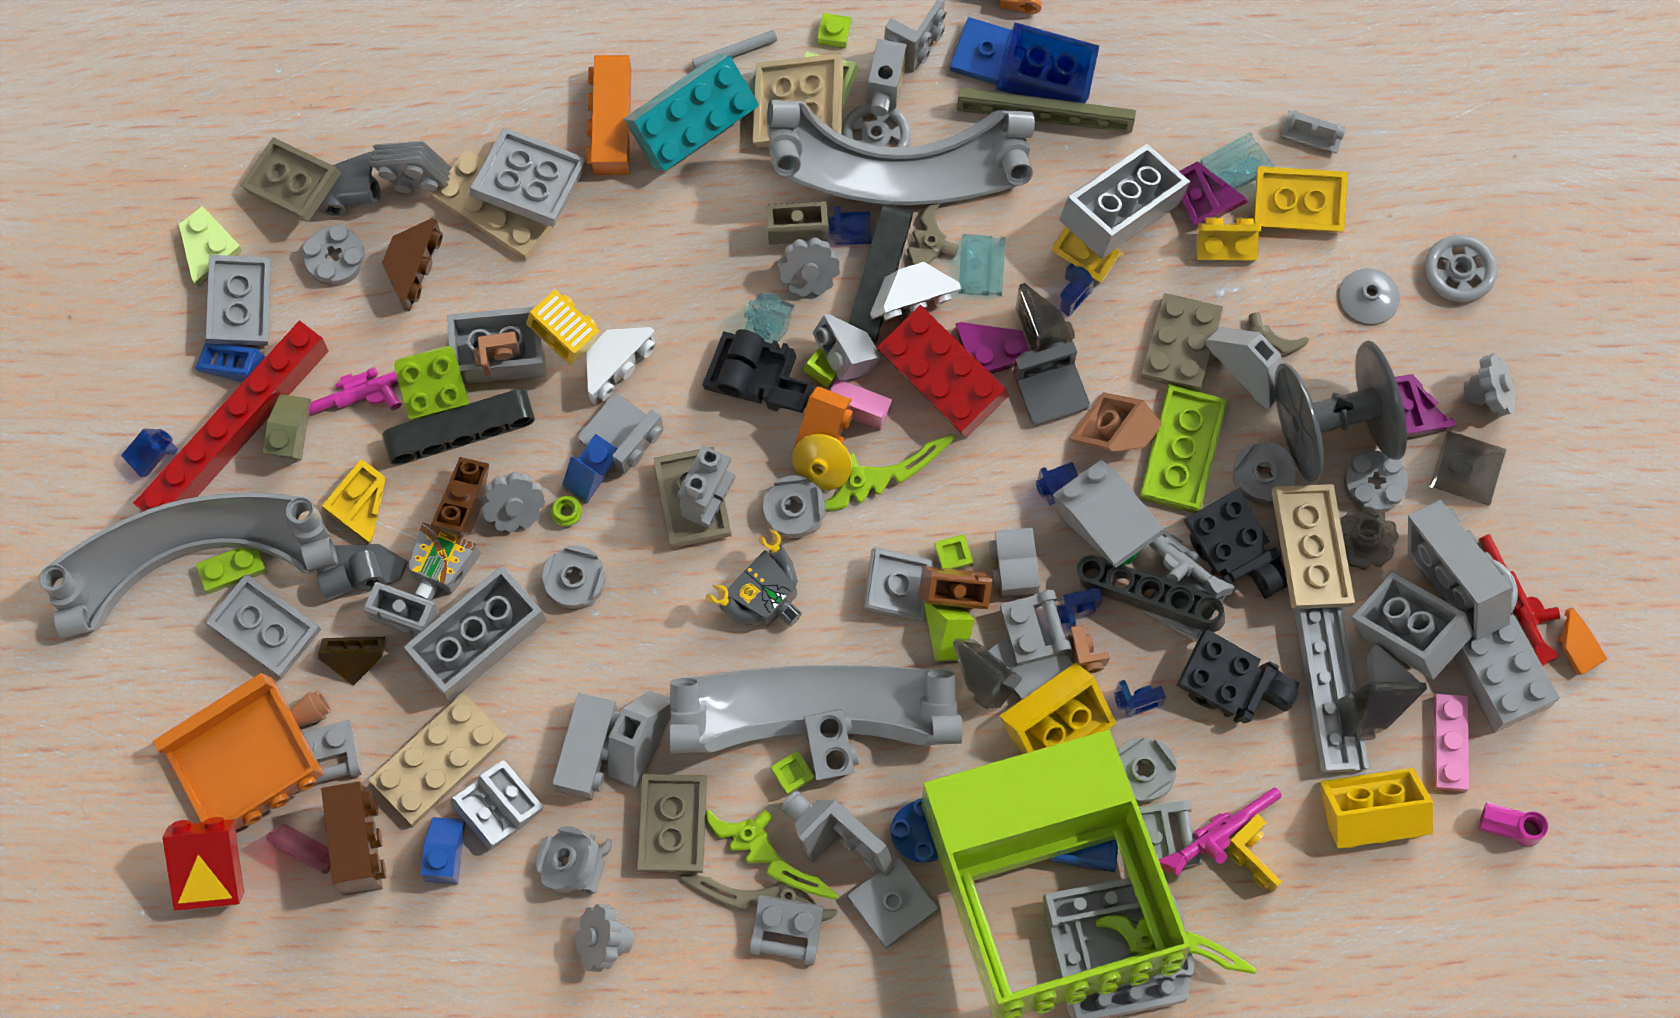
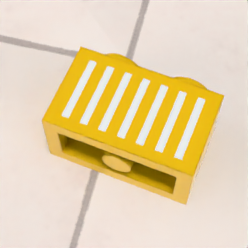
M556 289L529 312L526 325L570 366L596 342L600 331L591 317L579 312L575 308L574 302L567 295H561Z

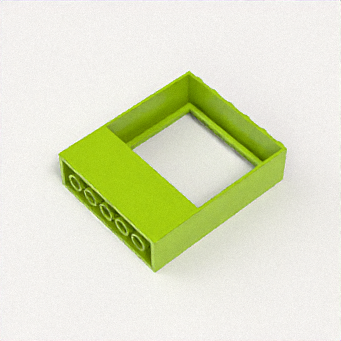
M1110 729L923 783L921 806L993 1018H1023V1014L1033 1011L1036 1014L1047 1013L1055 1008L1054 1005L1067 1001L1068 1005L1077 1004L1087 998L1086 995L1096 992H1099V995L1110 994L1116 991L1119 985L1130 982L1131 986H1136L1147 982L1150 979L1149 976L1159 973L1162 976H1170L1181 970L1180 967H1183L1191 945ZM1116 839L1156 950L1011 993L973 881Z

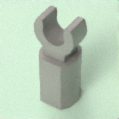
M590 834L591 839L595 841V835ZM607 838L604 847L598 850L594 869L589 876V882L584 889L579 891L596 894L605 864L602 859L611 851L612 843L610 839Z

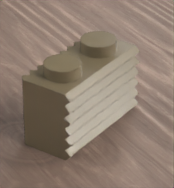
M824 200L821 203L819 201L815 203L811 201L808 204L805 201L803 204L800 202L795 204L793 202L790 205L787 202L785 205L782 203L777 205L775 203L773 206L771 204L766 206L769 245L790 244L799 239L808 242L812 238L828 241L827 203Z

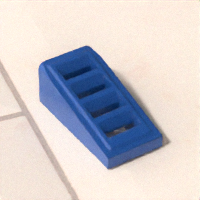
M205 342L195 369L199 372L243 382L262 362L265 356L255 348L207 344ZM216 352L218 353V356L216 358L215 364L211 365L214 354ZM229 356L226 365L224 366L226 357ZM241 359L238 368H236L238 360Z

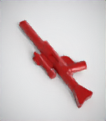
M1487 534L1479 538L1484 551L1488 552L1493 560L1500 562L1506 567L1491 535ZM1510 571L1518 589L1517 603L1513 612L1516 613L1534 648L1535 654L1544 667L1547 663L1556 660L1559 654L1544 642L1537 626L1541 622L1560 619L1559 608L1544 609V606L1537 597H1527L1515 572Z

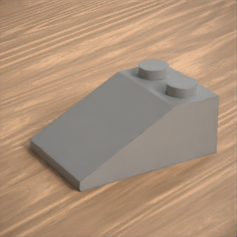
M1103 460L1097 462L1053 494L1061 519L1115 568L1165 533L1161 524L1123 478Z

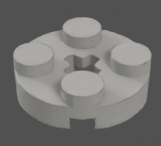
M336 224L323 228L314 233L303 245L305 266L309 274L320 283H331L334 286L343 285L355 279L362 270L361 265L363 264V259L365 260L364 247L359 237L344 225ZM331 251H341L338 261H334L332 258L327 260Z
M1273 442L1248 445L1240 452L1236 459L1233 482L1249 500L1263 505L1273 504L1271 490L1275 486L1294 485L1296 480L1294 460L1284 447ZM1267 466L1271 469L1269 474L1272 477L1270 479H1263L1259 477V472L1256 469L1258 467L1264 469Z
M1371 451L1355 457L1345 474L1344 487L1350 500L1353 499L1355 503L1360 505V509L1369 513H1385L1400 503L1407 492L1408 476L1401 460H1392L1380 451ZM1378 476L1384 483L1380 485V489H1375L1374 484L1369 483L1368 479Z
M790 475L780 478L774 483L769 492L767 491L763 499V512L767 523L773 530L785 537L799 538L817 531L825 516L826 504L821 489L804 476ZM791 500H797L798 504H803L802 509H799L797 513L786 510V506L791 505Z
M573 545L565 547L564 550L559 551L557 554H552L547 559L543 567L542 580L548 597L556 604L569 609H578L593 605L603 592L606 574L602 562L592 550L583 546ZM574 570H578L582 580L575 584H570L566 575L573 574Z
M1139 737L1127 741L1119 748L1118 753L1137 803L1156 801L1168 793L1176 776V760L1171 750L1164 743L1155 739L1153 741ZM1141 762L1144 766L1147 764L1152 766L1149 771L1150 777L1137 774L1139 769L1138 763Z
M572 826L561 827L557 830L559 833L553 838L548 836L541 844L536 857V870L541 873V882L557 892L567 893L574 889L582 890L589 882V876L594 869L599 847L597 842L592 840L584 831ZM570 854V859L565 865L562 863V860Z

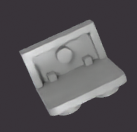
M937 0L917 31L892 18L885 26L884 40L907 44L905 68L914 72L919 63L924 64L931 52L930 46L933 41L938 42L945 31L943 21L947 14V11L944 10L945 0Z
M614 394L579 434V439L581 443L587 446L596 433L618 448L612 455L614 467L625 475L631 467L639 463L649 445L654 444L663 432L662 419L652 409L646 415L619 394Z

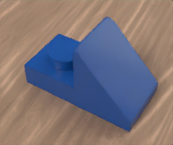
M595 433L579 458L571 457L562 485L588 503L614 466L612 455L618 448Z

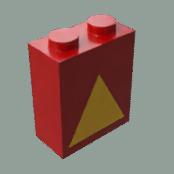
M212 817L200 823L180 820L169 825L162 840L173 910L240 904L245 891L234 819L224 820L223 817Z

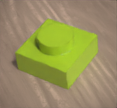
M823 13L817 38L818 44L846 48L851 27V17Z
M819 346L802 371L827 388L836 377V372L830 367L825 353Z
M965 534L934 542L941 568L961 570L973 566Z
M798 750L771 766L773 774L787 796L815 780V776Z

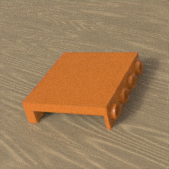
M263 673L253 677L153 740L157 751L166 754L200 821L204 822L212 817H223L224 820L234 819L235 830L243 825L249 826L258 822L263 817L262 813L270 808L276 809L290 801L289 797L298 791L309 790L317 784L318 778L325 775L273 678Z

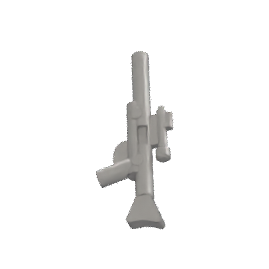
M1165 532L1149 544V546L1164 557L1163 564L1171 571L1167 575L1168 581L1177 584L1185 574L1188 577L1192 575L1205 586L1211 596L1219 598L1232 594L1234 586L1212 576L1196 563L1199 555L1182 544L1183 541L1176 535H1170Z

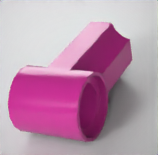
M1486 802L1481 814L1479 830L1513 839L1523 846L1531 847L1539 843L1546 835L1548 822L1539 812L1530 811L1526 813ZM1524 823L1533 824L1538 830V835L1527 834L1523 827Z

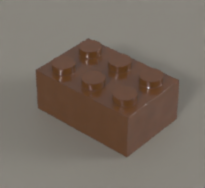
M360 781L321 788L333 885L344 896L383 889L382 879L387 878L384 859L380 860L378 848L383 846L380 828H376L374 816L379 814L376 797H372L371 791L367 790Z

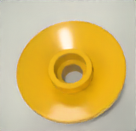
M826 434L805 436L797 443L792 453V464L796 474L808 478L810 482H813L821 490H833L841 487L848 480L852 471V459L847 448L839 440ZM815 464L820 465L823 469H819Z

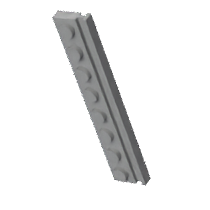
M1342 607L1294 609L1321 773L1365 771L1369 768Z

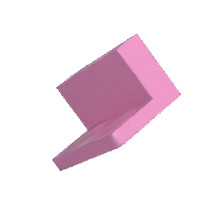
M836 378L830 391L852 399L849 410L853 411L852 420L881 430L892 406V399Z

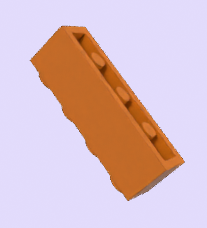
M594 55V66H589L588 68L589 84H593V93H588V111H593L592 119H587V137H592V146L586 147L587 164H592L594 175H629L630 129L623 120V118L631 114L632 69L629 55Z

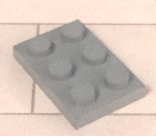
M209 255L207 344L268 346L270 257Z
M247 574L243 576L206 622L209 627L281 679L321 631V628L316 623Z

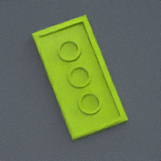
M1168 384L1159 418L1162 425L1155 433L1139 499L1191 513H1196L1201 509L1228 399Z

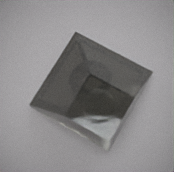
M1026 283L1019 285L1015 309L1031 350L1040 352L1056 342H1064V344L1072 342V339H1075L1074 329L1070 321H1065L1062 312Z
M1447 430L1430 487L1489 506L1506 449Z
M956 638L953 646L967 689L975 694L973 700L985 709L989 707L1001 708L1022 680V677L976 640Z
M1370 682L1341 697L1337 702L1343 737H1356L1357 741L1375 739V734L1390 727L1427 690L1426 683Z

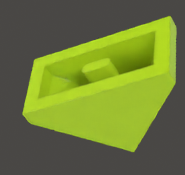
M924 602L935 662L965 660L975 619L962 607Z

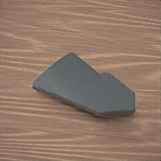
M372 152L333 165L341 172V175L318 207L321 212L327 215L339 216L347 213L348 206L359 207L379 203L381 197L378 181L371 175L373 166L369 163L372 161L370 158L373 156Z
M380 544L334 545L338 563L318 569L317 579L325 599L329 600L356 589L363 592L371 591L376 582L388 585L399 581L408 562Z

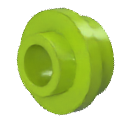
M562 496L552 504L551 515L558 525L572 526L580 520L582 507L576 498ZM565 508L573 510L569 516H563L561 512Z

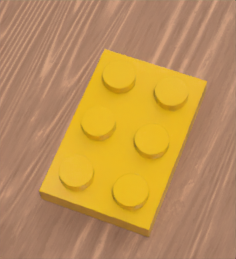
M1258 166L1256 169L1254 224H1260L1261 228L1343 233L1345 230L1348 172Z

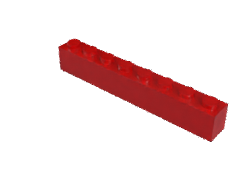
M299 320L133 502L140 513L170 502L198 497L270 417L279 395H290L329 352L323 338Z

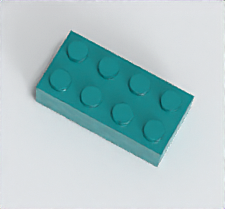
M718 53L623 118L652 167L657 170L666 171L760 105L731 56Z

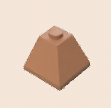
M1102 392L1069 439L1073 443L1108 451L1143 448L1153 439L1162 423L1144 400Z

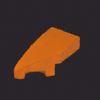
M1568 608L1564 614L1567 618L1563 633L1559 634L1557 642L1563 643L1562 648L1575 673L1583 675L1606 661L1607 658L1574 608Z

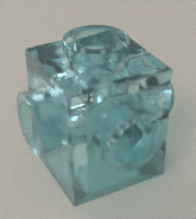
M760 293L754 301L750 300L744 313V318L748 319L745 330L752 331L763 339H772L779 342L788 330L795 305L782 301L775 294Z

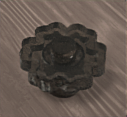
M1367 506L1361 513L1351 509L1340 518L1349 566L1366 570L1371 564L1376 567H1382L1386 561L1392 559L1394 555L1393 546L1397 544L1399 535L1396 531L1395 522L1385 521L1384 511Z

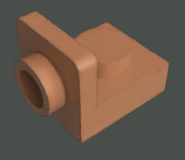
M515 332L478 337L479 348L474 349L476 367L482 366L485 376L491 375L489 359L507 360L512 358L513 355L520 354Z
M1084 625L1071 627L1068 639L1072 647L1071 652L1074 663L1076 662L1090 674L1102 671L1110 660L1109 652L1090 655V653L1094 652L1091 635L1085 633Z

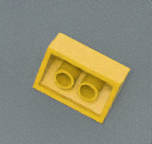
M1076 662L999 716L1011 740L1022 754L1109 730L1117 724L1095 677Z
M1414 767L1320 781L1329 831L1337 848H1354L1358 845L1387 843L1392 840L1405 838L1416 839L1433 834V801Z

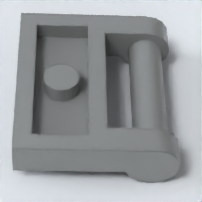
M1047 590L1034 596L1000 604V611L1017 666L1072 651L1070 641L1065 638L1056 609L1055 601H1057L1054 590ZM1043 606L1054 644L1045 646L1034 608Z
M350 720L302 732L318 763L346 755L348 757V762L322 768L325 775L318 778L317 783L350 774L352 777L362 775L354 731Z
M1185 800L1139 807L1158 859L1176 853L1168 815H1177L1183 849L1195 841L1189 812L1192 811L1190 801ZM1201 854L1188 861L1184 868L1202 865Z
M760 895L750 954L759 956L760 953L805 960V964L814 965L824 906ZM764 931L808 938L807 947L767 941L763 940Z

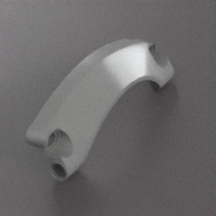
M770 100L768 103L767 133L770 140L769 152L774 170L780 176L827 194L887 205L936 204L975 198L1024 185L1033 176V170L1028 160L1030 148L1026 138H1031L1034 133L1035 120L1032 112L997 110L972 127L937 142L910 147H884L862 143L834 131L814 115L803 101Z
M227 493L174 501L126 518L94 534L46 566L39 575V582L49 593L51 604L58 609V611L54 612V624L60 638L65 639L100 628L114 606L134 584L159 566L192 552L225 547L253 549L280 558L303 573L336 565L338 560L333 541L330 538L328 529L323 524L322 516L308 498L271 493ZM310 511L306 518L298 520L303 512ZM63 578L62 583L54 587L55 582Z
M801 665L730 671L690 678H677L670 682V754L715 752L733 745L762 738L807 734L804 716L843 709L844 715H850L853 729L851 734L883 737L916 745L962 743L961 715H957V703L955 700V673L950 670L872 665ZM833 719L824 720L820 725L821 733H837V722Z

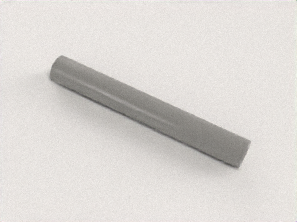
M774 30L694 58L692 59L695 69L718 53L734 57L777 41L776 33Z

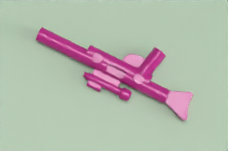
M372 367L366 372L352 376L350 373L340 377L341 381L336 384V387H343L344 390L312 401L309 416L334 406L340 409L365 399L372 405L386 402L392 411L397 410L401 407V402L392 390V385L398 383L396 372L393 371L374 378L378 373L376 368Z
M1274 787L1231 816L1230 812H1225L1224 814L1219 813L1210 819L1211 823L1193 832L1196 841L1179 852L1158 859L1162 870L1177 876L1187 862L1200 853L1203 855L1208 853L1219 864L1225 862L1227 854L1223 850L1230 845L1229 837L1241 830L1257 813L1278 801L1282 797L1280 791Z

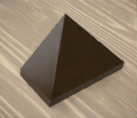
M386 636L323 638L318 651V659L354 686L382 658Z

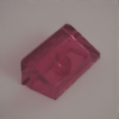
M286 824L267 834V841L272 846L323 874L329 872L331 866L327 846Z

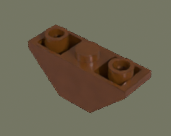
M428 219L392 236L382 261L385 272L404 310L410 311L413 303L418 302L422 293L421 282L424 275L428 276L431 271V257L434 249L438 250L441 245L443 233L440 231L436 219Z
M459 457L431 523V529L460 536L472 533L481 511L480 500L485 492L489 463Z

